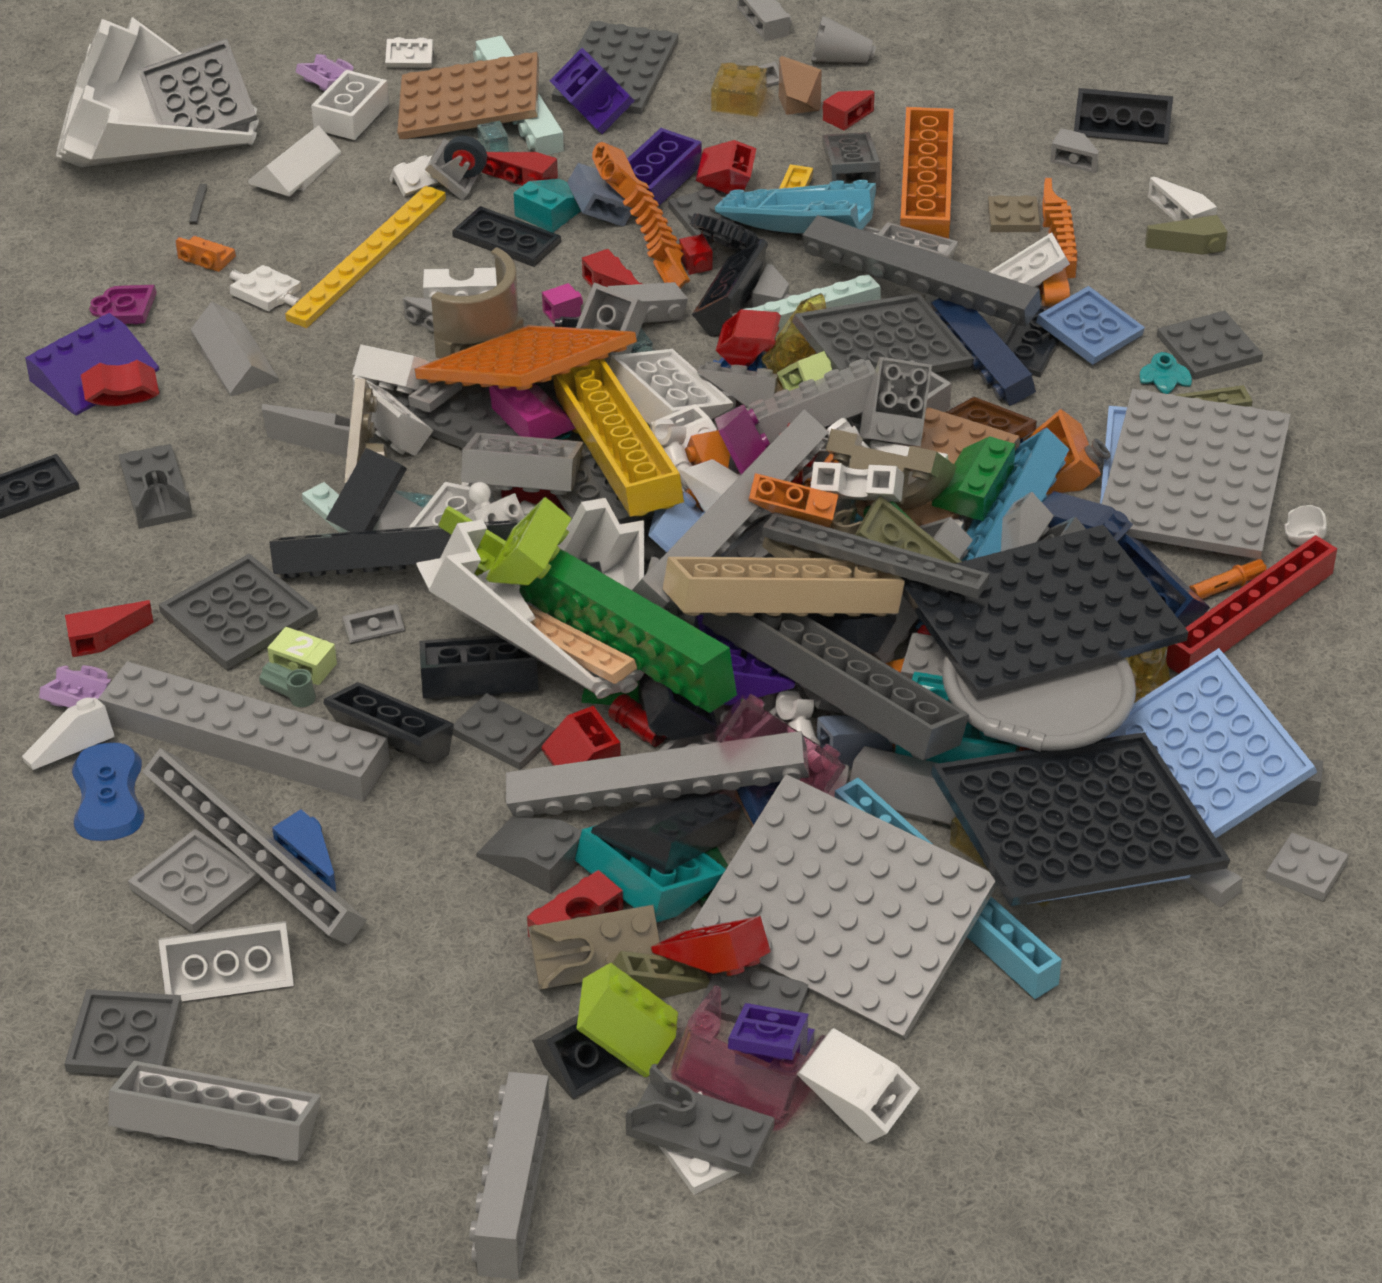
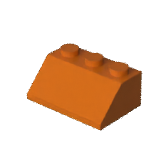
M1060 409L1023 440L1026 441L1047 427L1069 448L1064 459L1066 463L1055 476L1057 480L1048 489L1046 494H1052L1054 491L1059 493L1082 491L1101 475L1098 466L1085 452L1084 448L1089 443L1081 423Z

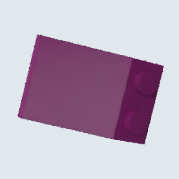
M744 404L715 418L718 431L741 475L770 445L765 432L759 434L755 426L759 423L753 409L747 411Z

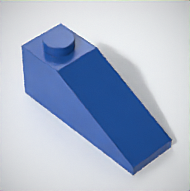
M300 809L272 827L273 838L336 892L334 871L319 821L315 817L308 816Z

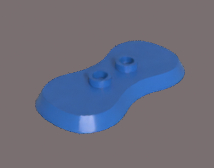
M103 743L84 749L74 762L72 774L81 790V803L75 814L73 824L76 832L85 839L93 841L120 839L136 832L143 823L144 810L135 795V782L141 771L142 760L139 754L126 744Z

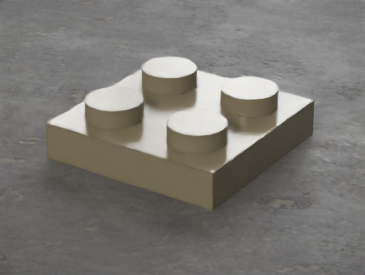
M988 196L990 232H1040L1037 196Z

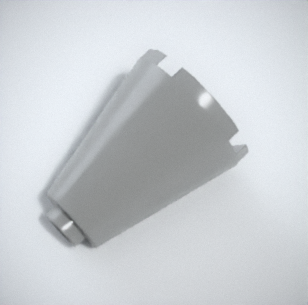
M822 16L811 61L867 63L868 59L873 60L876 46L872 45L873 40L828 17Z

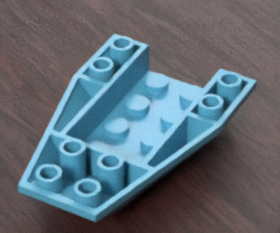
M857 180L853 184H844V181H832L826 185L771 190L758 189L749 192L733 190L715 206V212L746 225L779 232L804 233L817 215L862 230L872 219L876 183H868L867 180Z

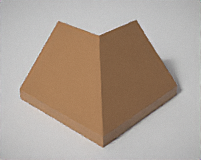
M781 56L779 58V99L786 115L819 111L821 109L822 70Z

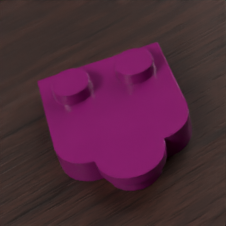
M155 285L113 286L107 289L103 295L93 298L89 309L95 317L100 318L110 313L124 324L145 323L157 291Z

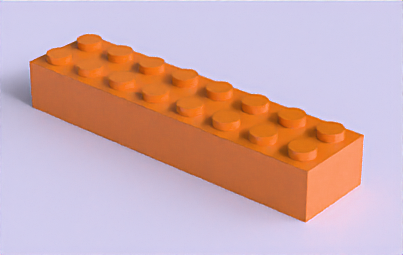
M906 107L900 226L949 239L954 109Z

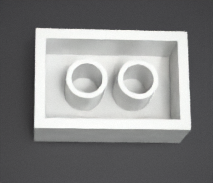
M345 70L311 105L313 127L315 128L319 125L326 133L356 140L389 105L387 80Z

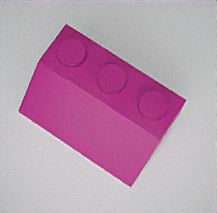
M532 383L531 388L526 390H517L514 386L505 389H499L498 385L489 387L492 409L519 436L552 439L575 429L568 415L534 383Z

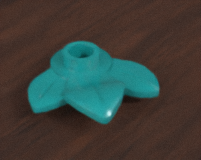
M1166 352L1155 354L1151 359V363L1144 366L1139 375L1141 384L1154 382L1157 389L1163 394H1170L1176 384L1190 387L1192 383L1189 370L1178 364L1175 357Z

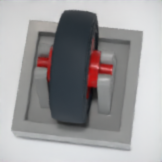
M465 135L456 136L450 141L444 138L437 146L425 171L448 188L452 194L463 200L468 195L478 174L482 172L487 163L485 147L478 140Z

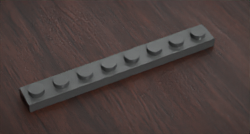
M776 512L773 513L763 526L762 536L777 542H784L804 550L815 551L832 558L853 562L856 565L874 568L884 573L905 577L911 581L922 582L939 589L950 590L966 597L978 599L989 583V573Z

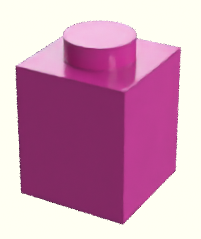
M569 283L542 292L543 313L554 325L555 319H560L561 316H581L582 296Z

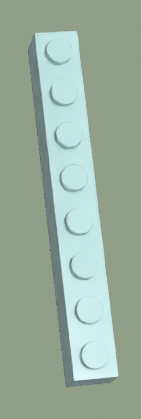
M502 36L476 41V51H473L475 62L514 56ZM538 93V117L512 121L514 125L517 124L520 136L525 137L529 150L532 149L533 152L545 155L564 151L563 131Z

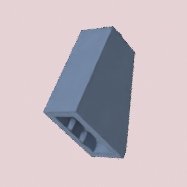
M578 163L567 184L582 213L625 226L631 215L630 210L633 208L624 205L623 200L625 198L601 178L597 169Z
M841 715L818 718L817 739L820 741V746L836 762L848 765L849 770L852 769L854 759L864 746L892 752L893 744L889 742L888 738L868 729L865 724L854 717Z

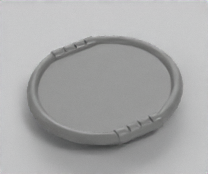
M945 656L942 668L943 684L948 699L953 705L969 714L968 723L983 732L984 736L1039 752L1042 750L1075 749L1107 737L1116 731L1127 719L1133 708L1136 695L1134 675L1125 658L979 699L975 698L947 656Z

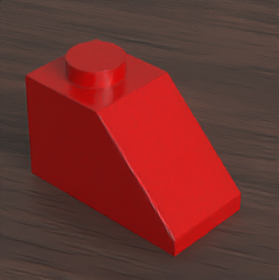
M872 90L838 91L823 101V121L845 131L874 111L875 92Z

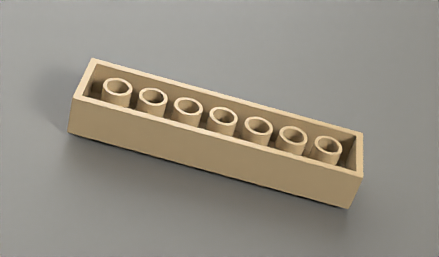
M668 557L663 590L683 613L691 616H697L700 613H712L718 616H725L727 613H739L745 616H753L754 613H766L771 616H780L781 613H792L797 616H807L808 613H819L824 616H833L835 613H845L850 616L871 613L876 616H886L887 613L899 612L905 581L898 575L884 573L874 568L856 565L853 562L838 558Z

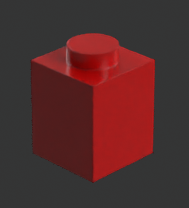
M703 235L679 239V244L682 248L681 252L684 254L681 257V262L689 275L712 270L713 251Z

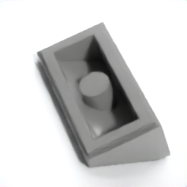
M398 604L351 614L342 618V625L350 644L405 631Z

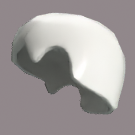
M1306 505L1291 510L1288 513L1287 524H1284L1287 539L1292 544L1301 546L1315 535L1323 539L1327 531V521L1322 509L1313 505Z

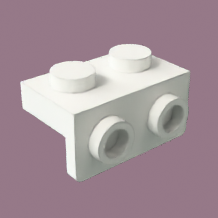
M427 155L417 158L414 162L408 164L400 163L393 168L389 179L391 183H397L403 197L419 192L425 185L435 187L441 184L425 171L432 156L427 157Z

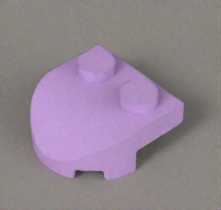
M316 54L314 63H298L296 73L303 76L305 81L316 83L321 90L326 91L345 70L353 71V66L339 58L335 63L333 60L327 59L326 55Z
M67 665L61 666L56 670V679L40 687L39 698L50 701L54 706L70 708L84 698L98 699L111 683V679H107V672L96 667L83 665L80 671L69 670Z

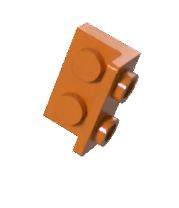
M193 236L190 240L179 237L176 240L178 259L220 272L236 257L235 249L200 237Z

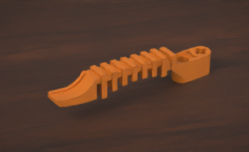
M604 142L598 143L592 152V158L601 178L625 198L623 200L625 206L633 208L630 210V213L638 217L635 220L636 223L643 226L640 230L643 234H646L644 236L645 241L649 242L646 245L647 249L650 250L647 254L655 259L653 263L664 283L675 282L681 289L685 283L690 282L681 264V257L684 254L681 252V245L676 243V236L671 234L673 232L671 227L667 226V219L662 217L663 212L658 208V202L653 200V193L647 190L649 188L647 183L640 181L635 176L623 150Z
M1045 178L1042 204L1043 227H1050L1048 230L1049 234L1051 232L1054 234L1070 263L1061 272L1050 276L1038 285L1042 305L1053 307L1070 297L1067 278L1076 277L1077 250L1071 207L1067 206V200L1058 197L1054 193L1052 178Z

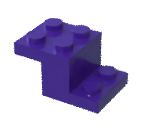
M583 48L550 80L560 93L601 134L635 101Z
M745 1003L728 1038V1049L736 1050L735 1064L747 1066L751 1069L761 1068L778 1071L786 1075H797L803 1067L814 1042L815 1029L808 1028L809 1014Z

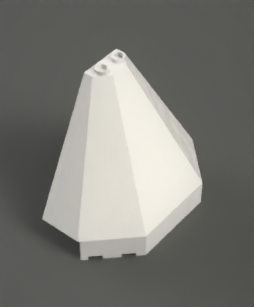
M133 17L127 29L102 19L92 44L88 46L84 63L76 80L74 92L68 103L55 158L84 168L246 144L252 146L256 138L257 132L255 130L259 119L230 130L157 124L138 69L182 53ZM253 106L254 111H255V114H256V113H257V108Z
M606 498L581 502L567 528L569 534L558 547L577 559L587 558L588 562L600 561L603 574L632 590L644 577V520L619 524ZM483 519L458 523L440 559L416 563L429 591L463 616L595 693L597 698H604L621 691L622 693H628L638 686L637 681L644 674L641 670L636 669L627 675L625 679L613 684L583 668L477 578V575L474 573L481 559L476 550L487 530Z

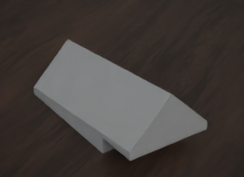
M889 222L881 230L868 226L862 229L953 260L958 246V241Z
M211 302L191 328V333L200 345L203 357L230 397L278 382L279 379L240 316L221 305Z
M262 404V413L268 438L347 458L351 419L332 413ZM374 433V438H370L369 443H375L378 435Z
M866 746L854 759L850 782L856 778L861 779L901 816L930 824L938 821L959 828L962 827L931 775L933 764L939 763L923 761L914 757Z

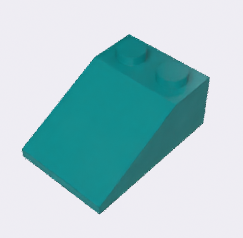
M562 179L528 181L513 193L515 216L550 232H555L581 212L567 182Z

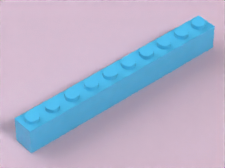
M856 778L835 790V798L931 843L861 779ZM990 897L967 938L1036 999L1059 985L1062 959L993 897Z

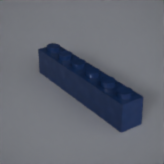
M941 298L931 302L934 312L973 356L974 360L971 365L973 370L978 369L980 371L982 380L986 385H992L993 392L999 400L1003 398L1011 406L1036 392L1032 374L977 310L965 308L962 305L944 301Z

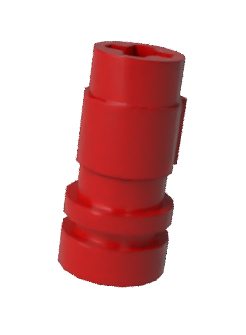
M628 694L618 696L611 704L608 715L616 723H619L620 726L629 728L632 733L653 747H657L665 740L666 736H658L650 730L646 711L642 709L640 703L636 702Z

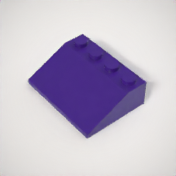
M110 313L25 357L29 381L75 416L97 405L85 401L81 374L98 363L123 365L139 360L154 368L155 372L160 370L159 366L128 327Z
M697 615L695 617L693 625L695 628L730 648L737 695L724 703L725 705H732L794 688V680L779 674L772 666L757 660L751 653L736 647L733 642L715 634L712 629L702 624L704 615Z

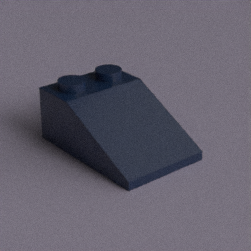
M1054 491L1042 502L1054 515L1047 525L1049 529L1076 516L1085 529L1104 525L1114 539L1119 542L1133 526V523L1128 520L1124 513L1115 510L1111 506Z

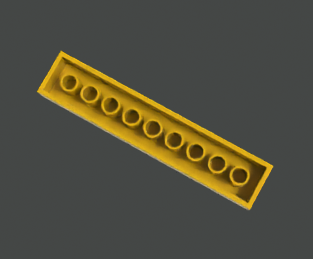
M604 359L590 360V364L587 366L570 368L571 372L567 374L553 375L558 401L630 517L643 516L650 511L669 509L676 504L684 503L679 471Z

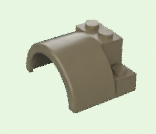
M496 247L491 251V254L495 256L497 284L493 289L471 296H453L439 291L432 295L433 328L437 358L441 359L524 327L523 318L518 316L516 266L512 258L503 250Z
M832 428L826 446V451L834 455L833 459L848 468L865 470L868 469L869 465L897 466L904 473L902 500L895 503L903 510L923 506L938 497L951 482L957 466L937 451L910 446L907 456L884 452L862 446L863 438L858 434ZM912 472V477L917 480L908 485L909 473Z

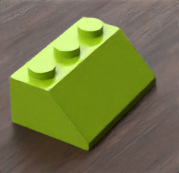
M544 497L512 529L485 579L492 583L529 585L536 577L542 579L551 568L548 562H551L560 551L557 545H560L569 534L566 528L572 518Z
M609 963L583 978L577 1030L643 1077H648L652 1064L659 1063L676 1038L678 1012L628 976V974L612 963Z

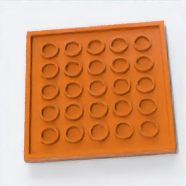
M527 325L414 369L416 379H427L428 383L445 381V384H455L462 382L463 386L480 384V387H490L498 385L499 389L514 386L517 390H526L532 387V383L551 380L552 375L567 374L571 372L570 368L587 366L590 364V360L607 358L610 352L625 351L628 345L637 342L635 332Z

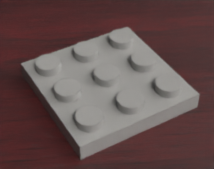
M194 829L129 879L128 884L129 889L194 933L260 880V875L242 859L197 829Z

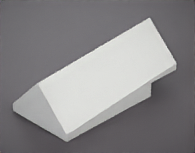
M318 125L251 177L248 182L250 185L290 197L297 189L304 191L341 155V150Z

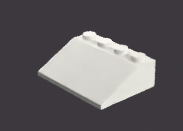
M673 349L611 356L608 366L649 425L653 421L693 404H696L711 420L733 407V402L705 377L697 373L698 371Z

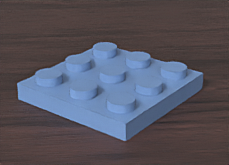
M1089 286L1040 313L1036 322L1092 365L1142 336L1145 329L1144 326Z

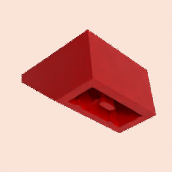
M736 140L704 148L701 154L696 182L722 191L727 195L733 190H745L751 178L757 148Z
M741 309L723 324L715 351L730 365L750 366L756 360L757 355L763 351L768 352L775 345V337L779 330L778 325L781 315L778 312Z
M591 706L567 715L542 745V751L550 763L555 766L621 756V744L596 708Z

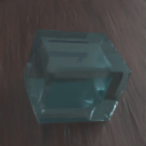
M500 121L477 125L478 141L485 147L486 152H509L508 135Z

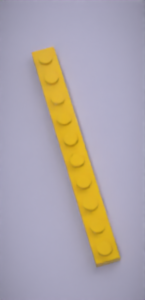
M425 185L285 313L286 321L308 328L446 200V192Z

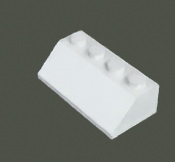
M286 921L165 937L158 940L165 994L181 995L182 1001L294 986Z

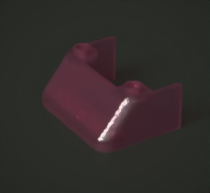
M750 693L748 698L744 695L739 698L714 733L716 740L722 743L723 740L733 741L797 732V730L765 710L763 707L766 703ZM803 735L807 744L809 777L799 780L828 794L846 767L843 761L839 759L841 753L827 743L824 747H821Z
M715 985L688 1020L671 1068V1080L688 1086L693 1092H701L703 1095L774 1117L775 1126L772 1131L780 1130L785 1127L812 1090L797 1073L826 1036L822 1034L806 1056L796 1052L793 1060L773 1058L768 1063L751 1054L728 1049L727 1043L716 1038L720 1032L721 987Z

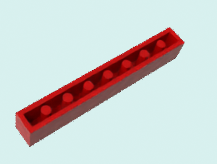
M1316 535L1187 626L1186 629L1189 632L1187 641L1168 646L1165 665L1180 674L1218 648L1223 653L1333 574L1338 548Z

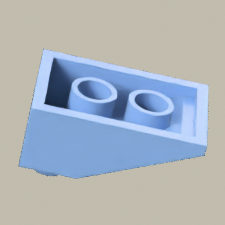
M687 492L683 493L684 503L676 504L669 509H658L654 512L648 536L666 552L705 513L696 506L695 499Z

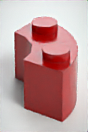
M139 360L123 365L98 363L81 374L85 401L93 404L122 406L141 403L159 395L155 369Z

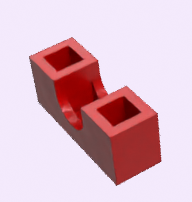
M598 870L590 876L581 879L578 884L567 891L558 894L541 908L535 909L527 916V927L623 910V890Z

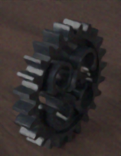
M694 213L689 224L694 229L701 231V235L735 251L743 250L762 240L757 237L756 233L724 218L717 219L712 216Z

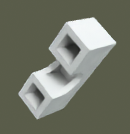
M474 268V275L462 281L452 279L449 275V269H424L423 293L426 299H431L432 295L437 291L453 296H471L487 292L497 286L496 268Z
M814 462L811 488L837 494L838 499L876 500L879 496H882L887 501L901 502L904 473L897 466L869 465L868 469L861 470L845 467L841 463Z

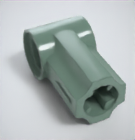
M268 662L262 668V673L259 676L261 685L288 696L291 704L296 707H307L314 703L316 694L309 671L305 669L292 671Z

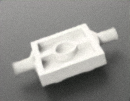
M262 265L249 274H243L237 270H232L230 273V279L236 281L230 285V294L266 311H270L282 304H288L293 307L300 300V298L293 295L301 290V282L268 266Z

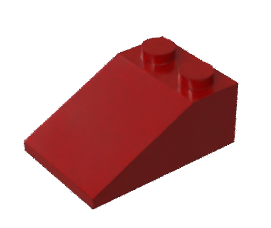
M761 916L685 930L651 946L652 953L710 973L725 971L727 976L742 973L745 971V967L761 963L760 958L771 952Z

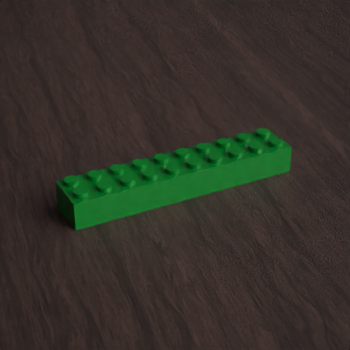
M560 549L555 558L548 562L551 568L542 579L536 577L529 585L519 584V593L525 602L531 603L542 612L633 658L637 670H641L656 682L664 684L674 693L682 695L694 705L700 706L709 713L737 695L730 648L566 551Z

